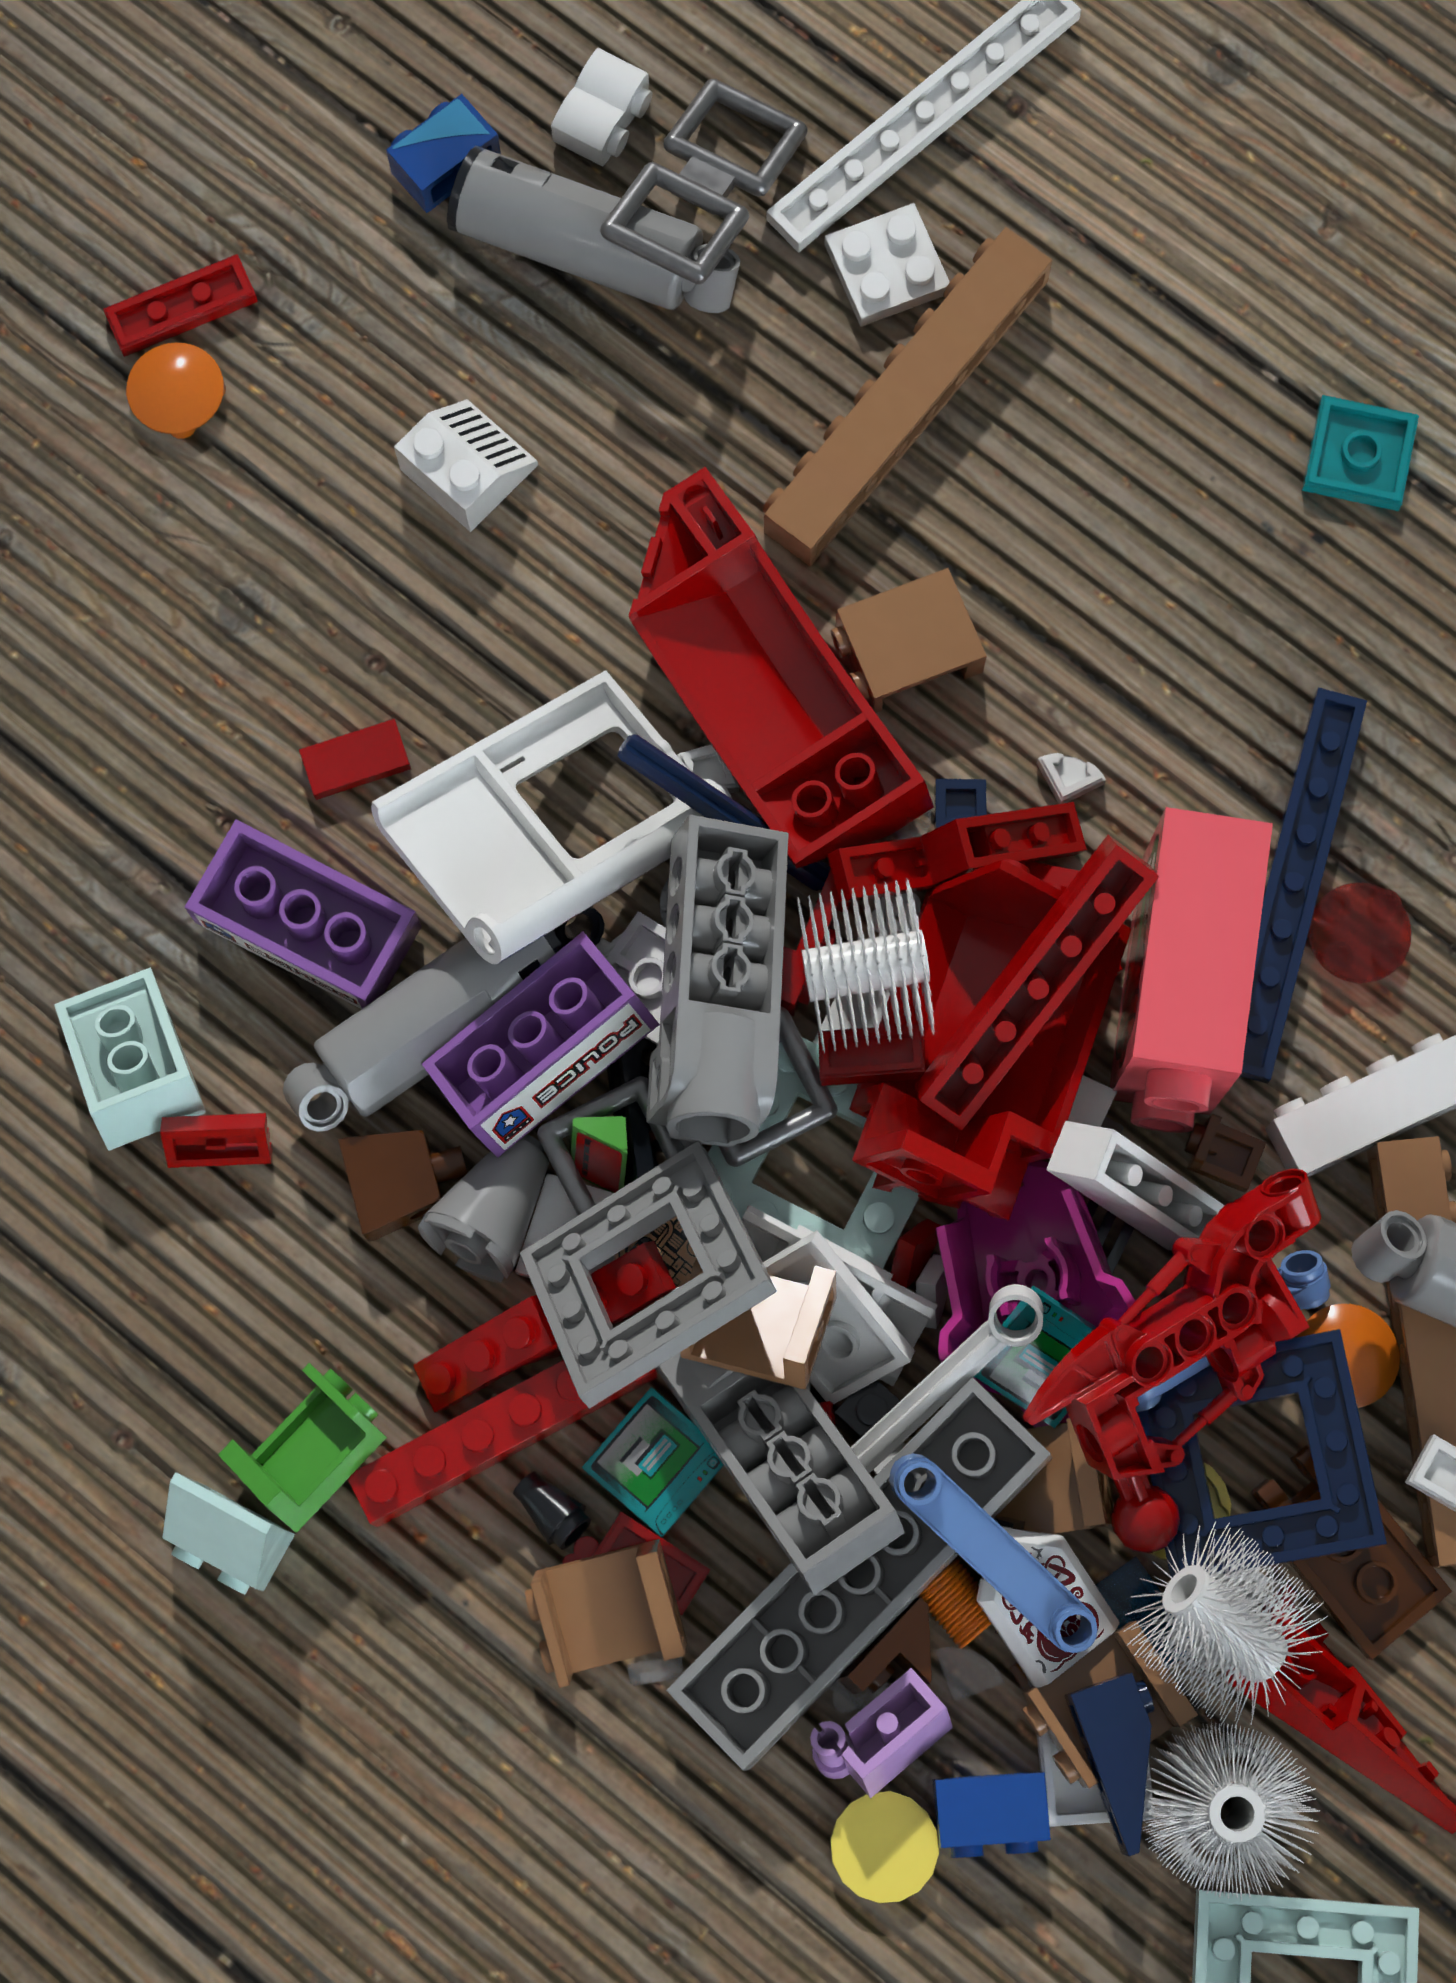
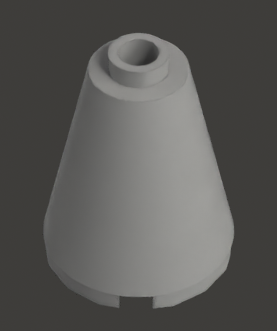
M526 1134L498 1158L491 1151L486 1154L424 1214L423 1219L418 1225L422 1238L438 1254L442 1255L445 1248H448L460 1257L455 1266L465 1272L495 1283L502 1282L504 1277L507 1279L514 1270L549 1165V1160L544 1154L545 1150L541 1142Z

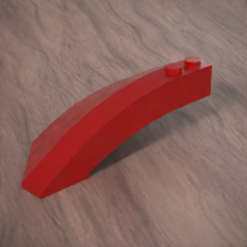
M706 467L700 469L664 492L658 510L661 517L655 537L650 539L641 570L643 580L638 598L633 599L628 617L676 693L767 827L771 830L789 833L788 857L794 866L800 868L828 858V853L839 848L864 845L892 835L934 808L925 780L842 667L760 545L752 529Z

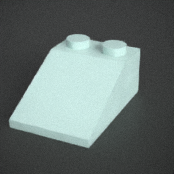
M151 967L54 1004L90 1115L108 1151L160 1131L162 1117L199 1116L206 1113L193 1074Z
M175 1472L169 1484L162 1536L163 1539L176 1545L171 1555L197 1569L205 1561L222 1570L217 1580L244 1595L250 1586L264 1591L295 1534L208 1486Z

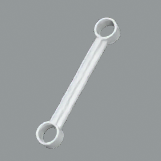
M1019 1284L1008 1285L998 1290L991 1299L988 1320L850 1447L868 1473L875 1469L1007 1345L1014 1347L1024 1346L1033 1342L1038 1337L1043 1327V1304L1034 1290ZM1020 1300L1028 1303L1035 1310L1036 1316L1028 1328L1015 1331L1001 1325L997 1318V1309L1007 1301Z

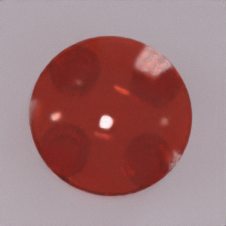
M1358 882L1339 886L1327 893L1315 907L1309 928L1310 945L1318 962L1330 974L1352 983H1371L1393 973L1405 960L1412 936L1409 917L1397 893L1377 885Z

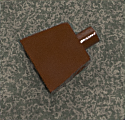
M422 1130L338 1139L361 1231L368 1242L380 1239L422 1219L424 1214L443 1197L440 1183L464 1177L468 1173L461 1146L431 1153L428 1139Z

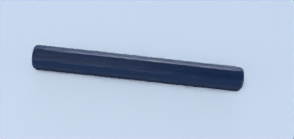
M629 735L620 746L617 756L621 761L704 817L769 829L761 818L639 735ZM787 858V873L812 890L818 891L823 889L831 870L830 865L820 860L796 868L790 858Z

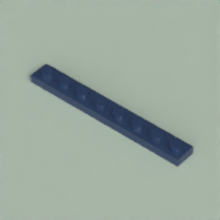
M1319 687L1314 695L1264 891L1243 1067L1240 1076L1266 1084L1270 1082L1367 704V700Z

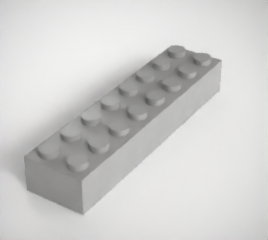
M973 1377L873 1478L896 1510L905 1533L816 1595L811 1592L796 1568L790 1563L666 1690L742 1771L751 1769L916 1600L934 1578L945 1570L958 1556L946 1542L892 1491L889 1476L895 1461L904 1455L912 1453L925 1456L934 1462L992 1518H995L1053 1459L1051 1453ZM915 1468L908 1473L904 1482L906 1492H915L923 1487L927 1478L925 1468Z

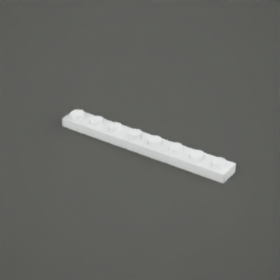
M1021 0L769 208L766 211V220L799 253L1080 19L1081 9L1072 0Z

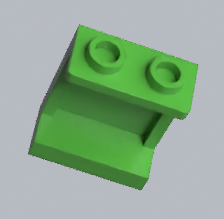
M310 1363L302 1371L316 1384L315 1389L252 1455L233 1439L218 1454L265 1507L296 1533L387 1438L372 1423L379 1414L356 1392L348 1400L346 1397L353 1389L336 1372L330 1368L322 1375Z

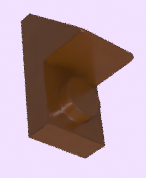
M921 1597L917 1598L838 1679L852 1694L864 1692L866 1688L872 1693L876 1692L894 1673L895 1669L889 1664L892 1660L905 1672L912 1668L925 1684L931 1683L929 1607Z

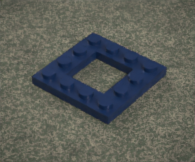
M1340 1329L1275 1342L1276 1354L1261 1363L1264 1377L1253 1397L1248 1401L1237 1399L1230 1406H1239L1299 1394L1321 1499L1215 1519L1198 1433H1196L1182 1446L1185 1452L1182 1463L1174 1467L1164 1468L1165 1472L1150 1474L1152 1485L1167 1491L1179 1509V1528L1175 1538L1168 1544V1548L1179 1571L1185 1568L1182 1548L1183 1534L1188 1566H1191L1199 1525V1555L1201 1557L1215 1521L1216 1524L1200 1562L1201 1567L1206 1560L1214 1530L1216 1529L1214 1535L1215 1546L1229 1522V1526L1214 1549V1558L1229 1528H1231L1220 1551L1226 1545L1229 1536L1231 1539L1235 1535L1231 1540L1229 1549L1239 1537L1230 1553L1236 1549L1242 1538V1542H1244L1249 1537L1243 1548L1246 1546L1244 1554L1255 1542L1246 1554L1253 1551L1255 1547L1256 1549L1252 1555L1258 1549L1259 1552L1256 1556L1264 1550L1257 1560L1258 1562L1261 1559L1259 1566L1265 1561L1261 1567L1267 1564L1270 1566L1273 1561H1275L1274 1565L1278 1563H1287L1387 1544ZM1211 1365L1163 1393L1159 1403L1154 1407L1137 1412L1146 1436L1163 1437L1170 1441L1174 1440L1195 1420L1194 1414L1199 1413L1223 1391L1218 1375ZM1197 1543V1548H1196V1554H1195L1194 1565H1196V1562H1197L1198 1543ZM1229 1544L1227 1545V1547H1226V1549H1225V1552H1224V1554H1223V1557H1224L1225 1554L1227 1553V1549H1228ZM1242 1545L1236 1550L1232 1559L1239 1553ZM1165 1547L1166 1558L1177 1571L1168 1548ZM1243 1551L1239 1554L1237 1560L1241 1558ZM1222 1553L1215 1560L1214 1567L1218 1564ZM1254 1556L1247 1560L1244 1567L1251 1562ZM1210 1558L1206 1563V1567L1209 1565ZM1256 1559L1251 1563L1249 1568L1253 1567ZM1223 1562L1218 1567L1217 1572L1222 1569ZM1168 1563L1169 1573L1173 1578L1176 1573Z

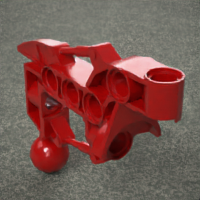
M1287 1169L1269 1176L1256 1188L1222 1207L1218 1214L1206 1224L1199 1238H1178L1172 1248L1174 1256L1146 1285L1147 1289L1118 1320L1112 1317L1104 1318L1096 1329L1070 1350L1046 1378L1023 1414L1025 1422L1035 1425L1066 1407L1087 1464L1114 1480L1119 1498L1116 1500L1111 1514L1113 1531L1123 1545L1133 1551L1153 1553L1164 1549L1175 1538L1180 1524L1177 1504L1167 1491L1158 1486L1150 1485L1146 1475L1165 1472L1164 1468L1174 1467L1182 1463L1185 1456L1182 1446L1205 1425L1209 1426L1237 1399L1248 1401L1253 1397L1264 1377L1261 1363L1276 1354L1275 1342L1292 1339L1309 1328L1305 1316L1271 1259L1278 1252L1296 1242V1238L1314 1228L1321 1220V1213L1309 1178L1303 1170ZM1189 1265L1186 1279L1187 1284L1141 1312L1154 1296L1158 1297L1179 1273ZM1206 1356L1209 1364L1218 1375L1223 1391L1198 1413L1199 1417L1174 1440L1170 1441L1163 1437L1146 1436L1135 1408L1140 1405L1137 1397L1153 1387L1161 1385Z

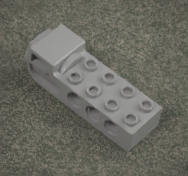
M689 814L671 839L660 1031L657 1048L650 1056L646 1117L647 1123L666 1126L671 1138L693 1143L699 1141L701 1144L731 1147L755 1138L758 1135L760 1126L765 1122L770 1113L778 1077L789 836L787 832Z
M680 1353L656 1367V1370L689 1418L699 1428L814 1595L905 1533L892 1504L808 1388L804 1390L681 1357Z

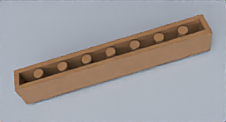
M1005 227L995 240L989 237L981 244L973 257L975 264L965 275L959 272L954 276L944 291L943 297L945 299L936 310L928 308L922 314L914 327L913 332L915 335L907 345L904 346L899 343L891 351L883 366L886 370L876 382L869 379L864 383L854 398V408L845 418L839 415L832 421L823 436L825 440L823 445L815 454L808 451L796 465L793 471L795 478L786 489L783 490L778 487L765 502L762 509L765 513L764 533L809 567L822 554L1047 284L1052 259L1009 228Z
M1439 1136L1376 1142L1367 1151L1377 1221L1388 1212L1398 1210L1406 1212L1416 1220L1432 1214L1456 1223V1202L1449 1201L1446 1181H1450L1452 1177L1451 1159L1447 1150H1441ZM1389 1281L1386 1282L1393 1333L1400 1352L1399 1375L1412 1464L1414 1466L1427 1440L1433 1434L1456 1447V1327L1397 1303L1390 1292ZM1416 1489L1426 1559L1433 1568L1456 1566V1512Z

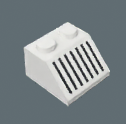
M468 399L429 412L394 446L400 470L470 532L538 466V461Z

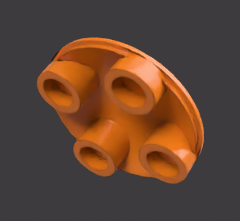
M167 343L146 352L132 367L126 386L127 400L136 418L148 428L160 433L171 434L177 439L190 437L197 428L207 423L217 412L226 391L223 375L216 361L203 349L187 343Z
M1344 1303L1325 1307L1307 1320L1309 1328L1298 1334L1295 1338L1341 1330L1357 1408L1376 1402L1388 1392L1398 1374L1400 1352L1393 1331L1378 1314L1359 1305Z

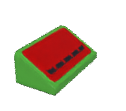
M575 1117V1119H572L570 1155L582 1179L611 1193H615L623 1188L628 1153L626 1117Z

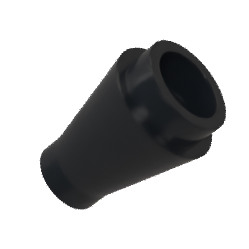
M536 1471L524 1477L513 1491V1495L522 1503L549 1545L555 1543L561 1550L568 1548L576 1542L591 1523V1518L585 1513L586 1505L544 1480Z

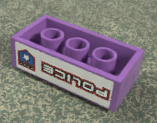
M235 819L185 905V909L195 923L360 1009H363L385 993L422 927L416 911Z
M582 931L426 1059L422 1066L468 1128L498 1158L660 1024Z

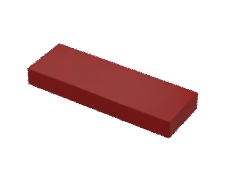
M238 254L106 307L103 311L125 357L257 303L258 299Z

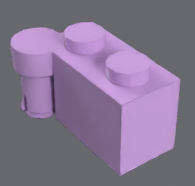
M910 1668L845 1723L849 1736L845 1734L840 1725L832 1721L821 1722L819 1724L822 1729L821 1732L814 1728L810 1736L813 1747V1760L819 1772L827 1778L841 1779L850 1774L867 1795L872 1798L953 1728L947 1707L917 1673Z

